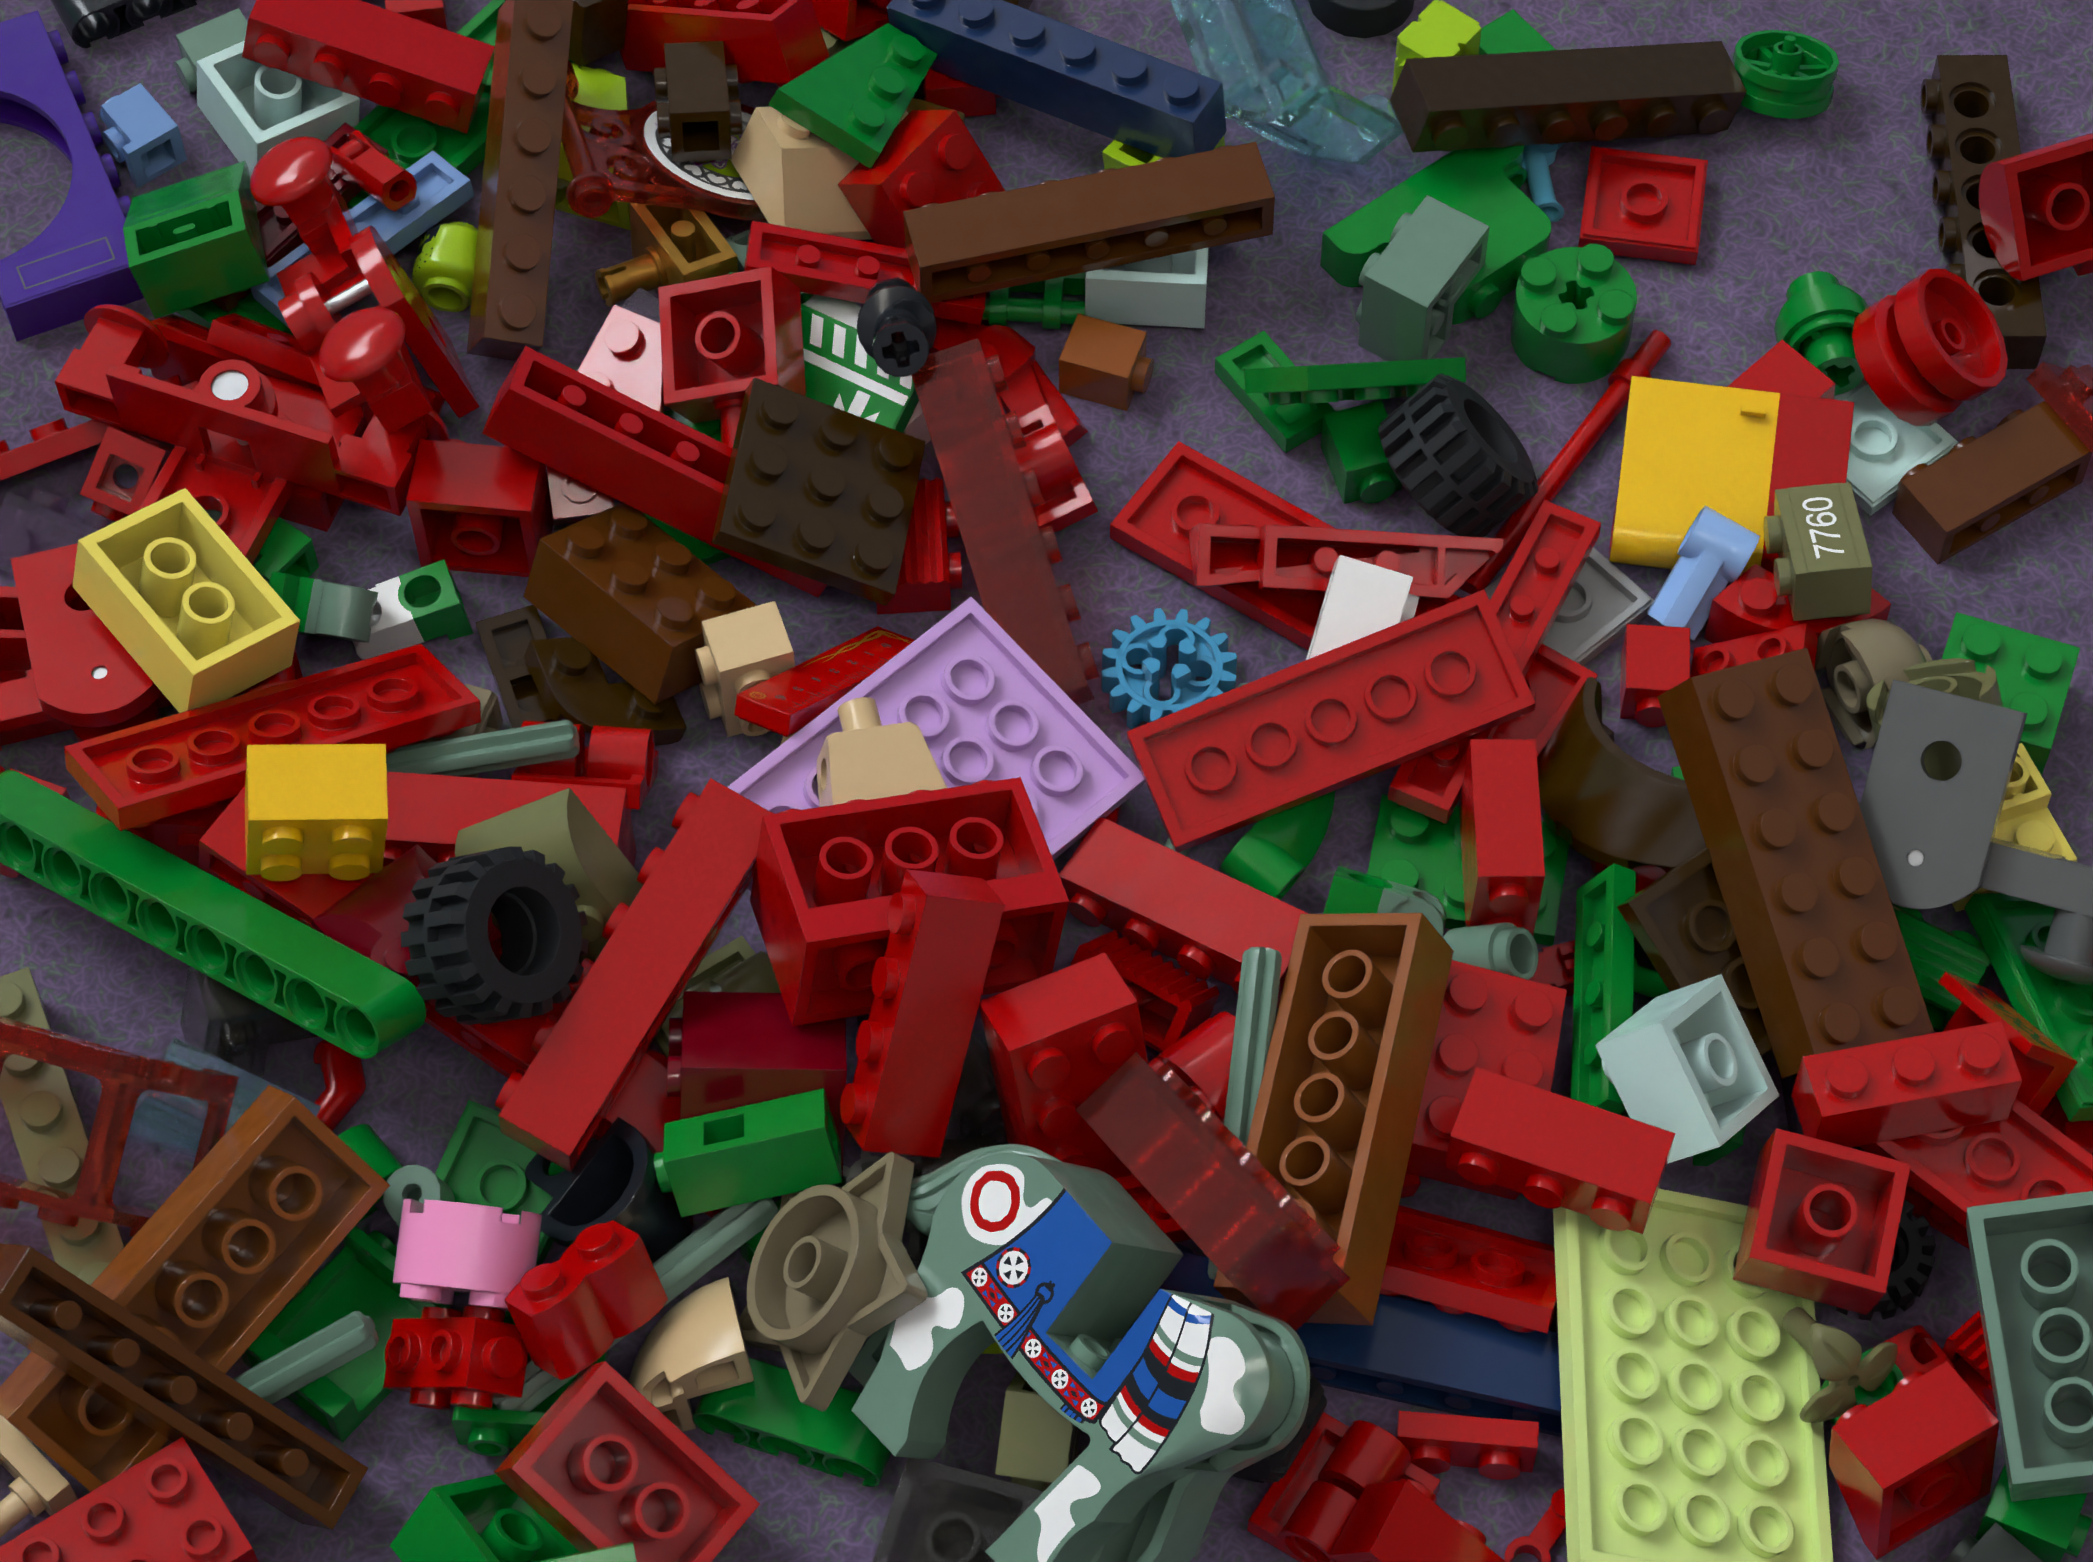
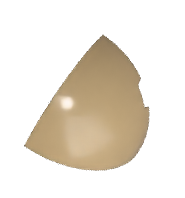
M729 1277L704 1285L676 1303L653 1327L642 1344L632 1367L628 1382L682 1432L696 1429V1425L692 1420L693 1412L690 1398L754 1381L739 1321L740 1315Z

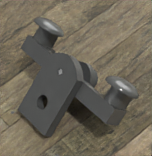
M1893 679L1861 802H1858L1891 903L1912 909H1931L1955 903L1978 889L1984 888L2055 907L2045 948L2021 945V954L2032 967L2050 977L2075 984L2093 985V866L2067 860L2061 855L1994 838L2027 713ZM1940 741L1953 744L1959 750L1962 760L1959 772L1953 778L1946 781L1933 778L1927 772L1924 763L1927 750L1933 744Z

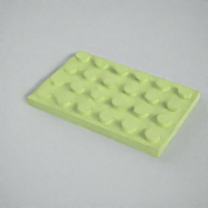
M1658 1189L1643 1234L1628 1229L1625 1231L1609 1230L1596 1224L1590 1216L1563 1207L1553 1209L1567 1562H1833L1823 1421L1807 1423L1803 1422L1799 1416L1809 1399L1821 1390L1820 1376L1814 1366L1812 1357L1782 1326L1785 1314L1796 1307L1803 1308L1816 1321L1815 1304L1812 1300L1733 1279L1748 1208L1747 1205Z

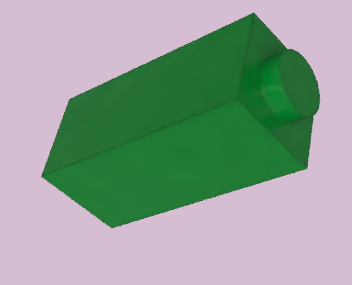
M824 1088L664 1123L663 1151L654 1154L655 1171L662 1193L673 1191L681 1217L795 1193L816 1185H831L842 1182L841 1142Z

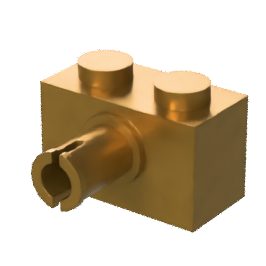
M670 187L629 202L631 248L634 258L608 268L596 270L595 280L601 298L606 300L607 306L611 307L618 302L651 290H655L658 293V287L727 275L730 271L738 273L737 254L697 201Z

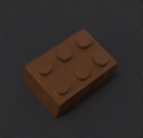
M623 502L541 538L523 596L574 639L584 644L591 653L655 705L703 681L695 655V649L705 646L701 621L757 606L737 590L732 583L722 578L693 555L688 548L678 543L648 519L643 512Z

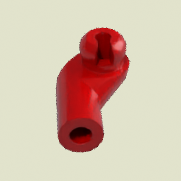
M323 1039L314 1049L313 1061L315 1064H321L320 1068L326 1089L311 1105L309 1110L333 1132L364 1094L366 1081L361 1058Z

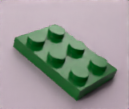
M1465 357L1244 369L1245 394L1269 393V405L1411 397L1438 374L1448 375L1460 382H1466Z
M1382 794L1367 874L1427 891L1436 896L1444 906L1447 915L1445 928L1448 929L1466 927L1459 807H1455L1449 821L1445 824L1388 800V795ZM1541 821L1545 880L1533 938L1537 944L1552 946L1555 938L1570 844L1561 836L1555 835L1545 821Z

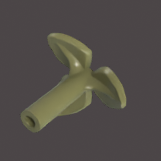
M1801 1307L1789 1310L1783 1317V1328L1812 1357L1814 1366L1821 1379L1829 1381V1386L1814 1394L1802 1408L1799 1416L1803 1422L1817 1423L1841 1416L1855 1406L1856 1397L1854 1389L1858 1385L1865 1390L1875 1391L1893 1369L1898 1353V1346L1893 1342L1878 1344L1861 1361V1345L1848 1333L1835 1327L1817 1323Z

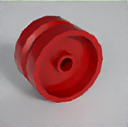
M1928 269L1906 283L1896 295L1885 296L1866 308L1855 318L1852 332L1855 357L1866 382L1882 404L1899 419L1914 426H1930L1954 412L1963 401H1972L1993 389L2006 376L2008 357L2004 337L1993 313L1981 296L1963 278L1946 269Z

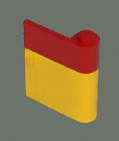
M1631 376L1618 493L1613 515L1608 560L1613 563L1673 569L1680 557L1677 555V551L1700 510L1706 505L1760 536L1753 554L1739 577L1754 564L1774 574V559L1778 558V554H1768L1766 551L1764 517L1774 516L1775 490L1790 487L1846 483L1854 402Z

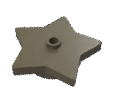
M892 1151L842 1188L824 1184L782 1195L780 1210L764 1231L751 1262L747 1281V1305L739 1317L745 1344L754 1348L782 1352L800 1402L821 1412L826 1411L867 1337L923 1303L928 1295L902 1243L914 1163Z

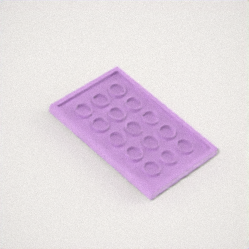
M970 597L731 783L728 788L774 814L788 809L803 810L819 807L817 758L826 736L843 731L837 711L839 706L849 700L861 697L875 699L882 726L912 722L919 726L947 788L971 785L982 780L998 781L1021 777L1053 861L1089 832L1100 817L1106 818L1141 789L1145 780L1142 772L1001 626ZM753 880L751 881L750 885H749L748 888H747L750 892H751V889H752V882H753Z

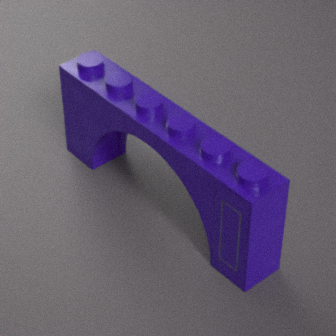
M38 10L0 22V123L32 131L55 145L72 164V179L66 200L51 224L28 245L0 260V301L16 341L82 320L91 308L98 305L114 304L123 306L144 299L129 268L123 226L131 202L127 195L117 198L113 189L121 187V182L110 153L98 155L95 147L104 145L95 117L92 111L81 114L78 106L86 104V99L75 70L64 73L61 65L69 63V59L57 29L50 32L46 31Z

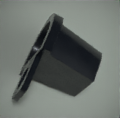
M619 1117L598 1143L590 1141L572 1172L564 1170L557 1175L549 1176L551 1161L538 1153L529 1162L525 1170V1176L528 1180L553 1197L541 1213L540 1231L557 1244L567 1248L575 1242L576 1237L584 1229L595 1224L614 1220L641 1236L653 1264L691 1234L693 1216L681 1217L673 1191L662 1193L654 1165L655 1148L641 1132Z

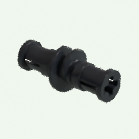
M897 277L878 281L869 289L866 300L858 313L857 333L866 353L875 359L880 369L894 377H907L918 372L925 365L929 351L934 345L937 324L932 305L925 296L916 291L908 281Z

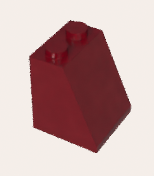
M684 991L683 1018H669V1056L667 1068V1097H681L680 1120L824 1088L841 1142L843 1182L845 1124L842 1122L840 1115V1102L847 1078L846 1018L792 1026L781 993Z

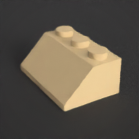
M756 107L730 160L768 223L855 240L872 239L838 186V183L859 161L772 107ZM905 110L898 124L909 114L907 110Z

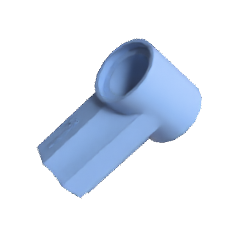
M1705 505L1686 533L1677 551V555L1680 557L1647 612L1648 615L1664 626L1690 628V639L1695 640L1709 617L1712 599L1721 593L1728 583L1731 584L1737 580L1753 554L1760 536Z

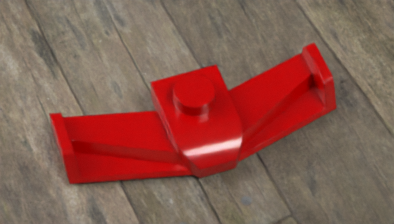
M935 317L937 334L934 345L929 353L944 359L939 364V370L957 384L958 394L981 413L998 400L1012 420H1015L1047 404L1068 448L1088 432L1087 428L1035 360L1036 347L1014 329L1001 325L985 326L981 323L977 325Z

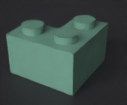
M1428 195L1413 214L1404 213L1393 229L1389 245L1382 254L1373 253L1366 261L1360 273L1359 285L1363 286V297L1355 320L1360 323L1358 346L1387 361L1434 359L1451 336L1455 302L1485 264L1490 226Z

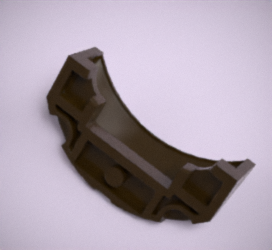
M1588 677L1559 721L1537 760L1541 815L1555 835L1561 836L1572 845V849L1593 861L1608 867L1615 863L1631 870L1638 866L1652 865L1668 873L1706 847L1685 780L1648 767L1625 753L1614 743V732L1602 723L1601 684L1595 678Z

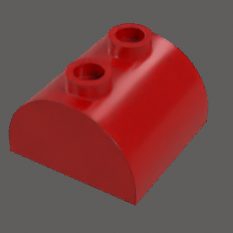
M2093 133L1992 162L1984 168L1979 183V207L1983 227L1995 257L2004 270L2013 278L2025 281L2093 260Z

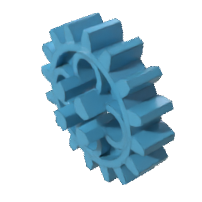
M1161 608L1154 610L1153 622L1147 624L1137 615L1130 617V634L1115 629L1112 632V648L1103 649L1101 689L1103 693H1109V709L1112 713L1127 709V726L1132 729L1142 721L1152 722L1235 689L1237 656L1236 653L1228 652L1227 634L1219 633L1210 636L1211 620L1207 617L1198 621L1196 625L1188 623V611L1186 609H1180L1175 620H1166L1165 613ZM1179 645L1178 664L1174 665L1171 672V698L1166 701H1158L1160 679L1165 676L1167 670V647ZM1142 664V669H1135L1130 666ZM1196 677H1204L1207 678V680L1196 681Z

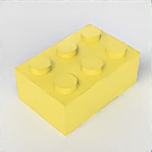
M186 488L78 540L72 587L179 713L229 699L292 665L300 619Z

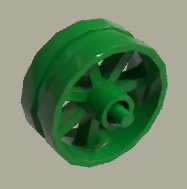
M1765 30L1752 32L1740 38L1736 44L1733 63L1747 91L1740 105L1756 113L1788 119L1813 117L1828 109L1832 102L1834 92L1833 81L1837 76L1839 60L1837 53L1826 43L1809 35L1793 31Z

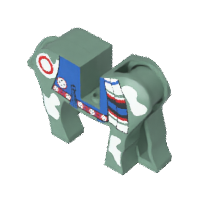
M1003 1144L968 1152L928 1174L912 1178L906 1219L922 1234L929 1237L917 1270L928 1295L923 1303L873 1333L858 1353L849 1372L859 1381L864 1389L851 1411L895 1457L934 1460L946 1443L950 1413L961 1382L980 1354L996 1342L1027 1383L1058 1413L1088 1434L1090 1443L985 1552L995 1562H1190L1197 1552L1220 1492L1234 1473L1282 1450L1293 1440L1301 1428L1309 1402L1310 1367L1305 1347L1298 1334L1286 1322L1232 1300L1159 1289L1183 1257V1253L1123 1186L1103 1171L1062 1162L1035 1147L1020 1144Z

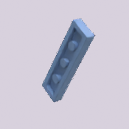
M433 150L406 169L416 180L417 191L415 199L394 212L373 197L368 196L349 210L358 232L370 225L375 227L393 255L474 197L471 180ZM305 243L268 268L269 282L251 287L253 298L287 327L288 325L278 306V301L285 298V294L276 273L312 253Z

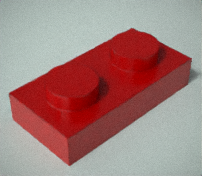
M1399 1411L1395 1437L1409 1451L1411 1463L1429 1474L1444 1473L1450 1470L1451 1466L1478 1468L1482 1476L1490 1479L1509 1480L1518 1477L1520 1472H1533L1538 1450L1539 1422Z

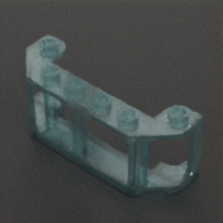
M1170 0L1199 74L1223 82L1226 118L1299 155L1357 165L1367 163L1403 133V129L1389 99L1379 94H1371L1359 100L1329 83L1295 0Z

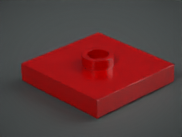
M1591 146L1578 247L1596 243L1609 248L1613 255L1696 265L1708 160Z

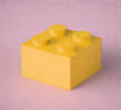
M386 744L247 745L245 781L246 875L261 874L263 878L271 881L294 880L300 877L301 874H330L331 877L339 880H358L367 877L370 873H378L383 869L388 825Z

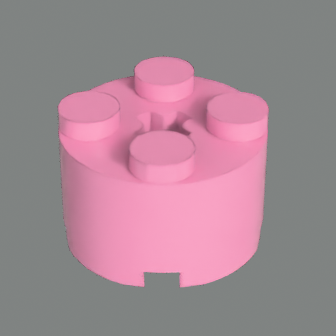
M403 1199L393 1283L401 1285L399 1297L419 1302L453 1305L454 1292L470 1294L468 1305L509 1311L504 1301L505 1298L520 1283L523 1275L536 1267L542 1215L522 1211L520 1221V1215L505 1214L501 1207L424 1199L423 1204L413 1199Z

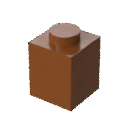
M1078 314L1059 357V392L1128 411L1134 393L1145 394L1153 373L1154 359L1146 357L1147 332Z

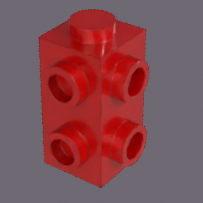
M464 1306L462 1312L448 1308L423 1307L421 1318L393 1319L391 1336L385 1348L386 1371L383 1388L409 1392V1405L416 1407L450 1410L451 1405L471 1409L492 1410L493 1398H522L528 1351L516 1325L504 1323L506 1313L504 1310L482 1306Z

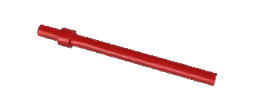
M1653 330L1632 358H1625L1619 363L1608 378L1609 388L1537 480L1538 492L1511 514L1494 538L1503 539V548L1474 572L1460 589L1473 594L1485 589L1491 583L1523 540L1543 501L1552 502L1628 403L1631 376L1652 378L1650 372L1671 346V340L1666 334Z

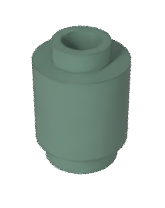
M1504 922L1454 928L1449 930L1443 937L1454 950L1452 960L1524 979H1530L1537 969L1538 949L1532 934L1525 928H1517L1512 923Z

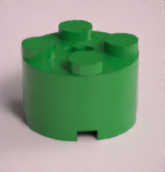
M1596 243L1588 244L1584 247L1558 248L1543 253L1538 257L1530 258L1523 264L1516 287L1510 337L1516 355L1526 367L1534 372L1538 370L1552 376L1554 381L1566 384H1581L1603 378L1618 366L1629 347L1637 304V292L1630 274L1614 259V255L1609 248Z

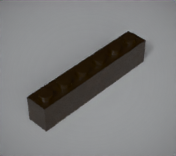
M1722 41L1406 59L1390 102L1414 153L1714 134L1728 130L1747 91Z

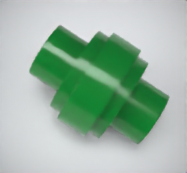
M1823 271L1806 273L1795 279L1787 289V302L1781 308L1775 323L1776 341L1778 343L1784 340L1835 382L1834 395L1844 394L1857 387L1864 378L1855 357L1852 332L1855 318L1869 306L1859 294L1846 286L1840 285L1838 279L1833 274Z

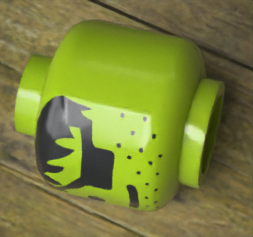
M465 222L441 224L430 228L421 238L413 267L412 282L425 302L437 310L460 312L471 306L478 229L473 225Z

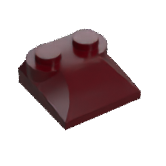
M417 844L312 919L311 926L316 931L405 977L417 988L421 981L417 975L409 976L404 963L410 960L411 957L409 947H401V932L408 931L409 922L403 919L402 916L405 904L416 902L417 900L411 892L419 879L429 878L427 870L437 863ZM490 912L488 937L491 948L495 952L502 947V934L492 923Z

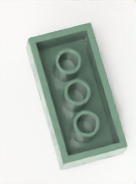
M2093 1191L1967 1207L1966 1230L1997 1418L2000 1422L1999 1430L2011 1502L2093 1492Z

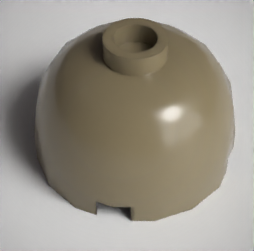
M1872 618L1847 622L1823 630L1818 637L1815 671L1824 667L1827 670L1830 687L1821 689L1826 707L1846 740L1853 745L1867 742L1865 749L1876 746L1866 702L1869 691L1884 679L1886 689L1890 692L1893 679L1904 682L1910 681L1903 669L1932 661L1929 652L1923 645L1917 644L1909 633L1890 621Z

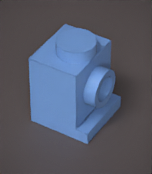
M141 83L120 95L111 97L101 105L100 118L107 126V130L102 132L103 140L116 161L122 163L126 160L131 181L137 188L187 160L178 125Z

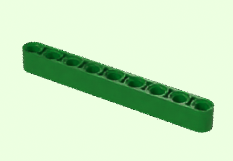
M10 769L0 773V863L356 1057L362 1059L372 1058L417 1031L425 1023V1003L414 984L405 977L126 829L120 831L113 822L25 775Z

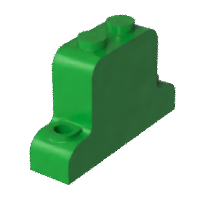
M1525 145L1507 146L1504 148L1452 150L1325 230L1322 234L1320 266L1337 283L1346 287H1361L1359 285V277L1368 258L1375 252L1382 254L1390 243L1391 234L1400 217L1406 212L1413 214L1428 195L1490 226L1485 264L1455 302L1452 325L1463 323L1474 315L1477 318L1488 316L1498 307L1503 296L1516 289L1523 264L1530 258L1538 257L1548 252L1551 221L1519 189L1527 178V171L1522 167Z

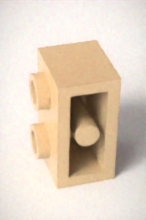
M775 601L701 621L705 646L695 649L697 664L703 680L702 683H699L701 696L709 719L721 717L727 737L741 733L747 736H759L770 731L739 719L738 716L734 715L737 694L795 666L794 652Z

